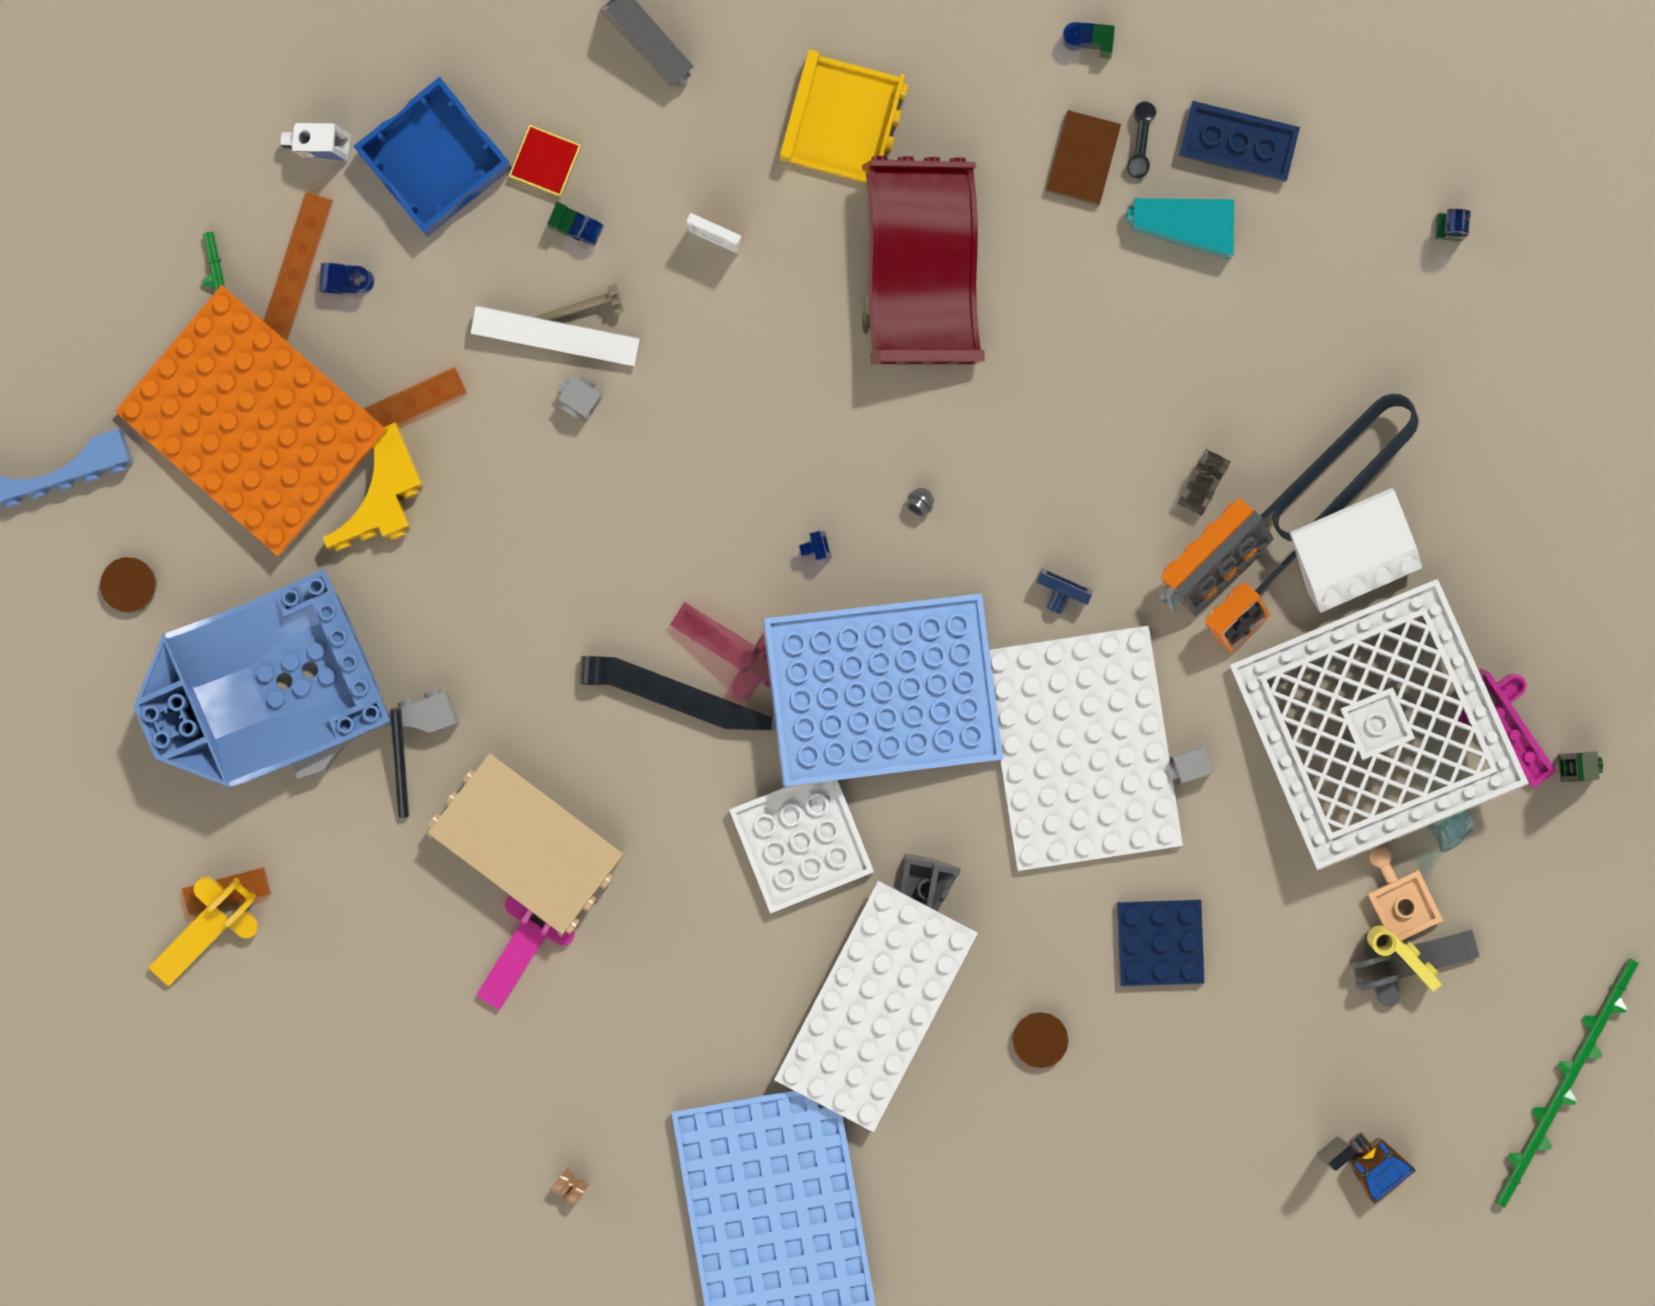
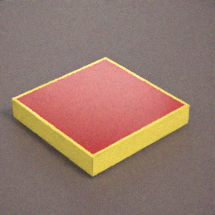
M529 125L509 177L561 197L580 152L581 145Z

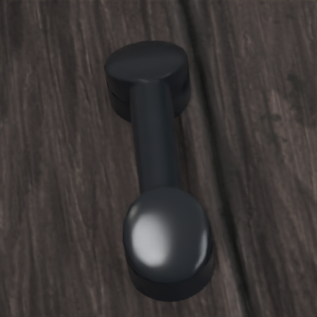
M1147 101L1138 103L1133 112L1134 119L1138 122L1135 155L1131 157L1127 164V172L1134 179L1145 177L1150 168V162L1146 157L1149 124L1154 120L1157 112L1155 106Z

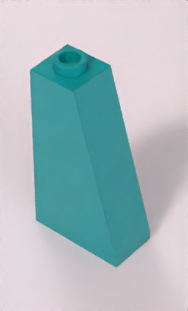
M1134 198L1132 206H1127V223H1132L1133 231L1225 259H1231L1234 255V199Z

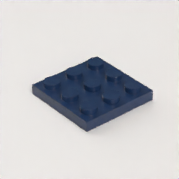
M1201 899L1117 902L1120 986L1205 984Z

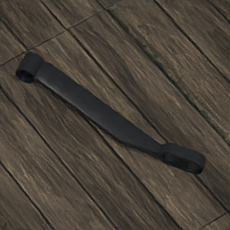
M581 656L580 684L611 685L723 729L776 731L775 717L762 714L616 657Z

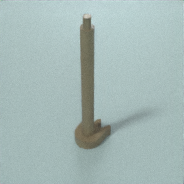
M614 284L608 286V293L535 317L554 321L612 302L616 314L624 312L619 290L617 285Z

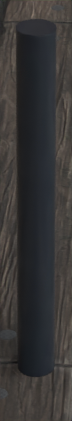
M401 708L390 709L398 817L406 818L409 817L402 711Z

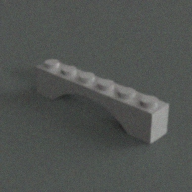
M440 689L425 693V699L418 702L411 698L397 703L402 711L403 726L435 733L459 724L449 693H441ZM391 722L386 723L380 727H377L371 731L391 727ZM371 731L292 764L297 779H304L327 771L346 746Z

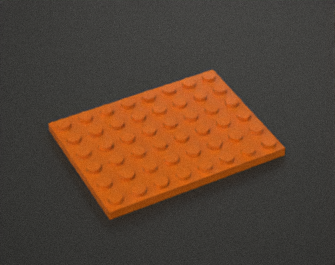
M223 285L217 289L115 410L122 419L279 557L282 556L388 431Z

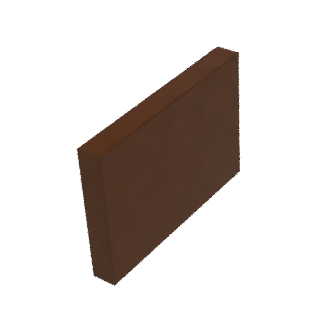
M1068 110L1046 191L1100 205L1121 124Z

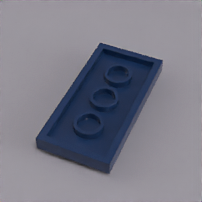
M1192 101L1178 156L1286 182L1300 127Z

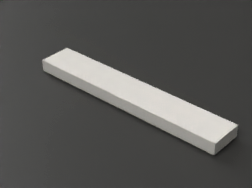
M477 305L471 334L635 366L640 338Z

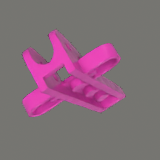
M1481 668L1478 671L1486 688L1498 701L1494 704V707L1529 784L1535 788L1557 771L1511 705L1514 700L1526 691V681L1522 676L1511 673L1496 682L1490 672ZM1462 709L1458 721L1471 726Z
M508 896L505 900V909L510 915L520 920L521 924L476 996L499 1010L504 1005L545 937L559 945H567L575 937V930L571 934L565 932L561 937L557 934L558 931L547 923L543 928L530 920L534 913L511 896Z

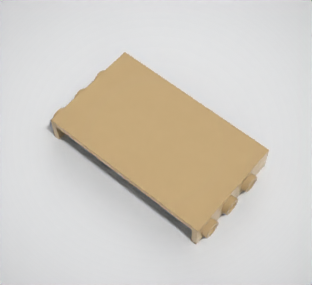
M489 753L475 772L471 769L463 778L461 783L464 784V787L457 794L454 791L444 803L447 808L441 816L436 814L427 825L430 829L428 837L436 839L558 931V935L562 937L565 932L571 934L580 922L576 917L582 910L588 912L597 900L593 895L599 887L604 890L614 876L610 873L623 857V853Z

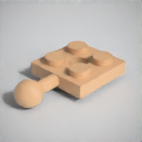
M1385 846L1373 848L1369 855L1370 862L1375 867L1381 869L1387 884L1367 895L1382 926L1387 927L1402 941L1443 921L1420 871L1415 870L1397 879L1390 865L1392 860L1390 850ZM1403 899H1408L1412 903V911L1408 915H1402L1398 911V904Z

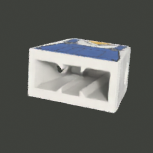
M296 123L294 125V132H282L281 134L282 148L292 149L293 152L303 158L349 162L351 134L336 124Z

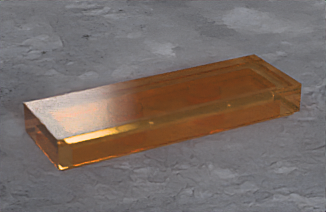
M264 867L216 879L225 889L237 877L240 880L239 883L250 893L253 892L256 898L271 894ZM194 885L182 888L188 915L201 913L207 906L195 895ZM234 889L217 908L243 902L245 898Z

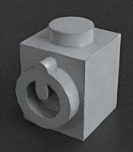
M573 376L570 381L565 379L557 392L560 394L558 398L560 403L557 407L577 421H580L582 417L588 420L603 396L594 390L596 384L584 376H581L580 379Z

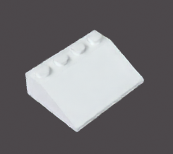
M1393 488L1290 532L1307 593L1320 613L1422 569L1416 544Z

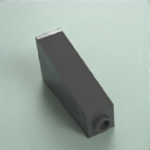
M610 0L600 9L601 13L669 85L677 83L680 86L692 75L689 71L694 66L636 0Z

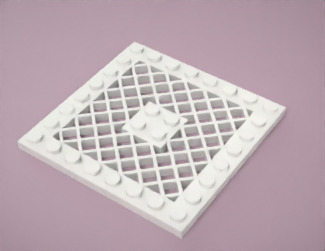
M1438 579L1230 665L1317 871L1528 785L1527 778ZM1423 617L1425 624L1416 620ZM1405 625L1401 636L1390 632L1392 629ZM1410 625L1425 630L1420 643L1405 638ZM1429 633L1436 649L1424 645ZM1379 635L1375 646L1363 642ZM1384 636L1399 641L1394 654L1380 649ZM1403 643L1417 648L1412 661L1398 656ZM1353 646L1349 657L1337 653ZM1358 647L1372 652L1368 664L1354 660ZM1422 650L1436 656L1431 668L1417 663ZM1377 654L1391 659L1386 672L1372 667ZM1327 657L1323 668L1311 664ZM1332 658L1346 662L1342 675L1328 670ZM1440 658L1448 675L1435 670ZM1395 661L1410 666L1405 679L1391 674ZM1351 665L1365 670L1360 683L1346 677ZM1301 668L1297 679L1286 675V673ZM1307 668L1321 673L1316 686L1301 681ZM1414 668L1428 673L1424 686L1409 681ZM1369 672L1384 677L1379 690L1364 685ZM1325 675L1339 680L1334 693L1320 688ZM1433 676L1447 681L1442 694L1428 689ZM1275 678L1273 686L1270 689L1267 681ZM1280 679L1294 684L1289 697L1276 692ZM1388 679L1402 684L1398 697L1393 687L1383 691ZM1343 683L1357 688L1353 700L1339 696ZM1451 683L1459 700L1446 696ZM1299 686L1313 691L1308 704L1294 699ZM1406 687L1421 692L1416 705L1402 699ZM1362 690L1374 694L1358 701ZM1317 694L1331 698L1327 711L1313 707ZM1425 694L1440 699L1435 712L1420 707ZM1274 697L1287 702L1282 714ZM1336 701L1348 705L1340 709L1344 718L1331 714ZM1444 701L1458 706L1454 719L1439 714ZM1291 704L1306 709L1301 722L1286 717ZM1401 705L1413 710L1409 723ZM1462 709L1471 726L1458 721ZM1310 711L1324 716L1319 730L1305 724ZM1418 712L1432 717L1427 730L1413 725ZM1328 719L1343 724L1338 737L1323 732ZM1437 719L1451 725L1446 738L1432 732ZM1285 722L1298 727L1293 740ZM1455 726L1470 732L1465 745L1450 740ZM1347 727L1354 743L1342 739ZM1302 730L1316 734L1311 748L1298 743ZM1412 731L1425 735L1420 748L1407 744L1415 740ZM1474 734L1482 752L1469 747ZM1321 737L1335 742L1330 755L1316 750ZM1429 737L1444 743L1439 756L1424 750ZM1339 744L1354 749L1349 762L1334 757ZM1448 745L1463 750L1458 763L1443 758ZM1398 747L1394 759L1381 755ZM1296 748L1309 753L1304 766ZM1403 748L1417 753L1412 767L1398 761ZM1358 752L1362 761L1372 758L1367 770L1353 765ZM1467 752L1481 757L1476 771L1462 766ZM1313 755L1328 760L1323 773L1308 768ZM1421 756L1436 761L1431 774L1416 769ZM1377 759L1391 764L1386 777L1372 772ZM1486 760L1490 769L1481 772ZM1332 762L1346 767L1341 781L1327 776ZM1440 763L1455 768L1450 782L1435 776ZM1395 766L1410 772L1405 785L1390 779ZM1350 770L1365 775L1360 788L1345 783ZM1459 770L1472 775L1455 782ZM1307 773L1320 778L1315 791ZM1414 774L1429 779L1424 792L1409 787ZM1369 777L1383 782L1378 796L1364 790ZM1324 780L1339 786L1334 799L1319 794ZM1433 781L1446 786L1428 794ZM1388 785L1402 790L1397 803L1383 798ZM1343 788L1357 793L1352 806L1338 801ZM1406 792L1419 797L1402 804ZM1362 795L1376 801L1371 814L1357 809ZM1318 799L1331 804L1326 817ZM1380 803L1393 807L1376 815ZM1335 806L1350 811L1345 825L1330 819ZM1354 813L1367 818L1350 825ZM1329 825L1337 827L1341 830L1332 833Z

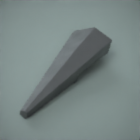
M905 854L899 891L938 911L955 879L959 876L960 868L933 858Z

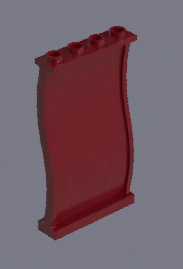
M873 156L870 161L862 165V171L866 173L869 203L868 299L872 353H870L871 365H975L985 361L984 350H981L977 317L978 212L974 179L976 162H966L964 157L950 158L949 161H940V157H926L924 161H914L912 156L898 157L897 160H888V156Z

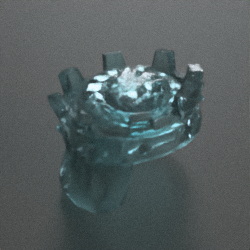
M1470 809L1426 826L1432 835H1436L1440 852H1447L1455 848L1472 831L1474 822L1467 813Z

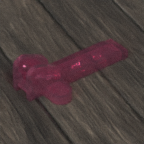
M686 602L683 603L670 626L740 669L731 683V691L739 699L750 698L760 683L771 689L769 680L750 669L758 655L767 660L764 632L756 645H753Z

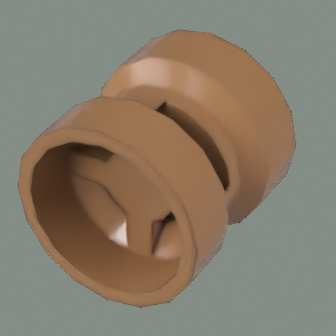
M567 1168L550 1190L556 1195L561 1194L565 1198V1202L573 1207L589 1184L584 1180H578L574 1177V1172Z

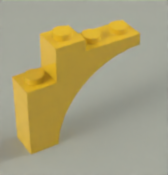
M393 423L386 426L385 428L388 431L373 447L374 472L368 493L356 513L343 526L323 537L326 548L330 550L335 548L336 552L344 550L351 546L350 541L361 538V541L370 539L377 535L376 530L379 529L384 538L390 537L391 540H396L407 535L406 530L412 528L399 497L403 496L404 499L413 497L420 493L418 489L424 487L398 424Z

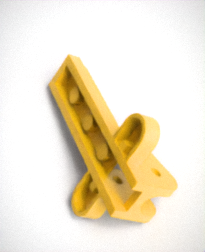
M203 876L195 883L194 893L207 907L148 967L167 986H170L226 928L230 927L242 938H251L256 934L259 927L258 920L247 910L256 898V895L243 887L237 877L225 889L209 876ZM235 889L244 896L245 900L227 917L217 906Z

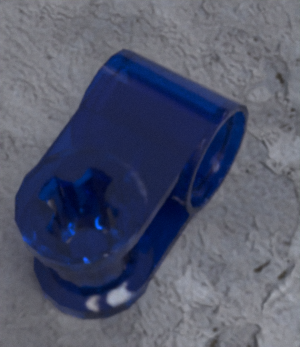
M321 263L320 292L364 294L371 291L374 287V276L364 267L338 263ZM361 273L365 277V281H361L359 286L354 280L359 278Z

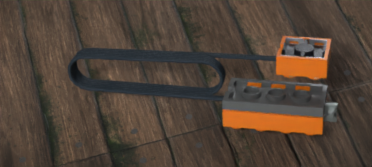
M1392 393L1379 398L1261 515L1254 511L1240 497L1234 503H1230L1215 522L1205 527L1203 534L1195 542H1191L1185 547L1183 554L1175 562H1170L1165 567L1160 577L1167 588L1158 598L1165 604H1168L1173 612L1182 605L1196 617L1274 540L1264 521L1272 511V520L1276 531L1282 538L1292 541L1290 533L1279 527V518L1284 509L1382 412L1395 406L1410 410L1411 416L1406 426L1313 522L1342 510L1417 431L1419 420L1413 403L1409 398L1401 394ZM1295 550L1255 591L1243 582L1240 586L1234 587L1229 592L1227 599L1220 606L1214 607L1208 613L1205 620L1206 625L1215 640L1230 654H1233L1271 616L1263 605L1264 602L1259 594L1297 557Z

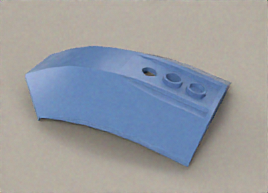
M325 569L217 615L171 632L163 633L133 707L155 759L227 787H233L262 777L391 722L373 671ZM308 663H315L318 667V673L313 678H306L303 670ZM281 674H289L292 677L293 682L290 688L280 689L278 687L277 679Z

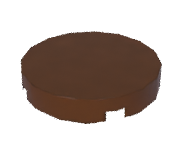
M123 557L110 563L105 568L100 581L103 599L110 607L121 612L133 613L144 609L152 602L157 588L154 571L149 565L137 558Z
M1043 1012L1028 1014L1019 1021L1014 1029V1050L1019 1058L1031 1067L1045 1068L1053 1066L1062 1059L1067 1051L1069 1041L1067 1030L1062 1022L1052 1014Z

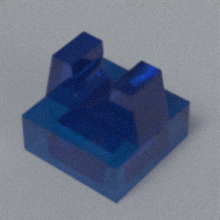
M825 531L809 533L811 542L799 545L801 556L815 554L816 560L819 561L832 558Z

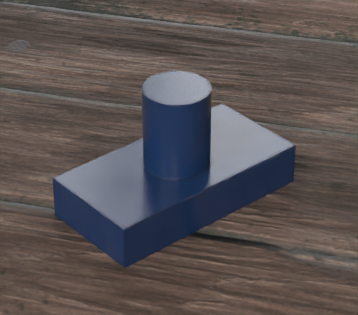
M1044 568L1041 569L1037 579L1038 584L1054 590L1047 608L1059 614H1062L1069 597L1088 605L1092 597V589Z

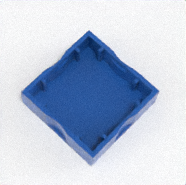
M438 77L412 98L397 115L382 122L353 146L426 237L512 169L507 158L472 119L463 104L441 77Z

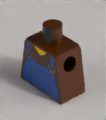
M1359 1132L1348 1141L1357 1152L1348 1162L1367 1197L1374 1204L1416 1172L1411 1164L1379 1137L1370 1143L1363 1133Z

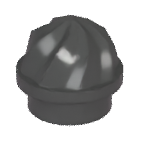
M918 488L908 495L906 506L915 515L924 517L926 513L932 511L935 499L928 489Z

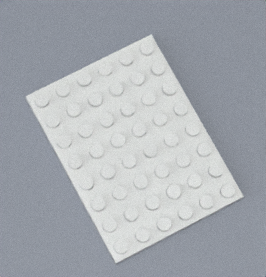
M1149 626L989 650L1003 756L1000 763L1017 871L1183 846L1173 778L1168 766L1170 759Z

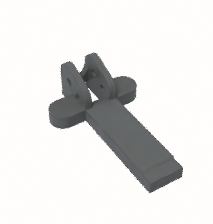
M1473 930L1414 944L1421 953L1417 958L1424 965L1429 962L1435 969L1480 957ZM1367 931L1362 937L1366 958L1350 962L1356 978L1357 989L1367 990L1374 988L1379 1003L1387 1007L1395 1006L1401 997L1397 980L1416 973L1396 951L1388 956L1376 953L1368 944L1367 935L1369 931ZM1384 935L1379 936L1376 941L1378 947L1384 946L1387 943ZM1386 961L1389 975L1363 981L1360 968Z

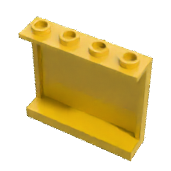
M809 49L781 149L780 161L867 184L866 173L862 171V165L870 161L873 156H884L885 152L891 153L895 138L890 136L892 126L898 127L902 112L897 110L900 99L905 100L909 84L904 83L905 75L901 74V77L834 60L820 56V52Z

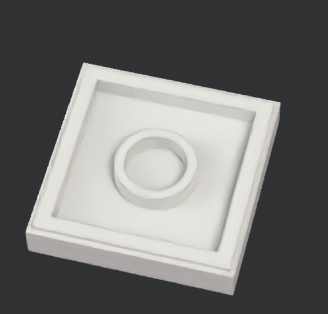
M690 213L686 221L690 233L736 254L740 252L743 245L741 235Z

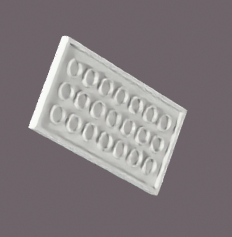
M878 880L774 1080L874 1132L978 932Z

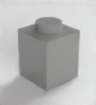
M1205 747L1172 756V763L1168 764L1173 780L1178 779L1179 784L1214 773Z

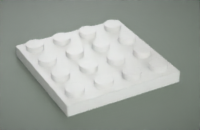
M838 780L787 786L729 809L770 914L874 872Z

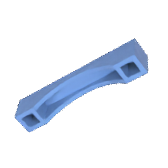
M116 429L91 437L85 448L71 462L47 475L30 479L0 477V506L5 505V508L21 504V499L29 496L32 499H38L47 496V491L54 488L62 491L74 487V482L82 479L85 482H91L100 479L101 473L111 471V474L127 470V465L134 462L124 431Z

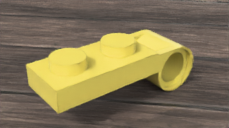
M1381 925L1373 927L1368 932V944L1376 953L1388 956L1396 951L1433 992L1442 985L1436 978L1439 972L1429 962L1424 965L1417 958L1421 953L1410 941L1405 945L1387 927ZM1388 935L1386 945L1378 947L1376 945L1378 937Z

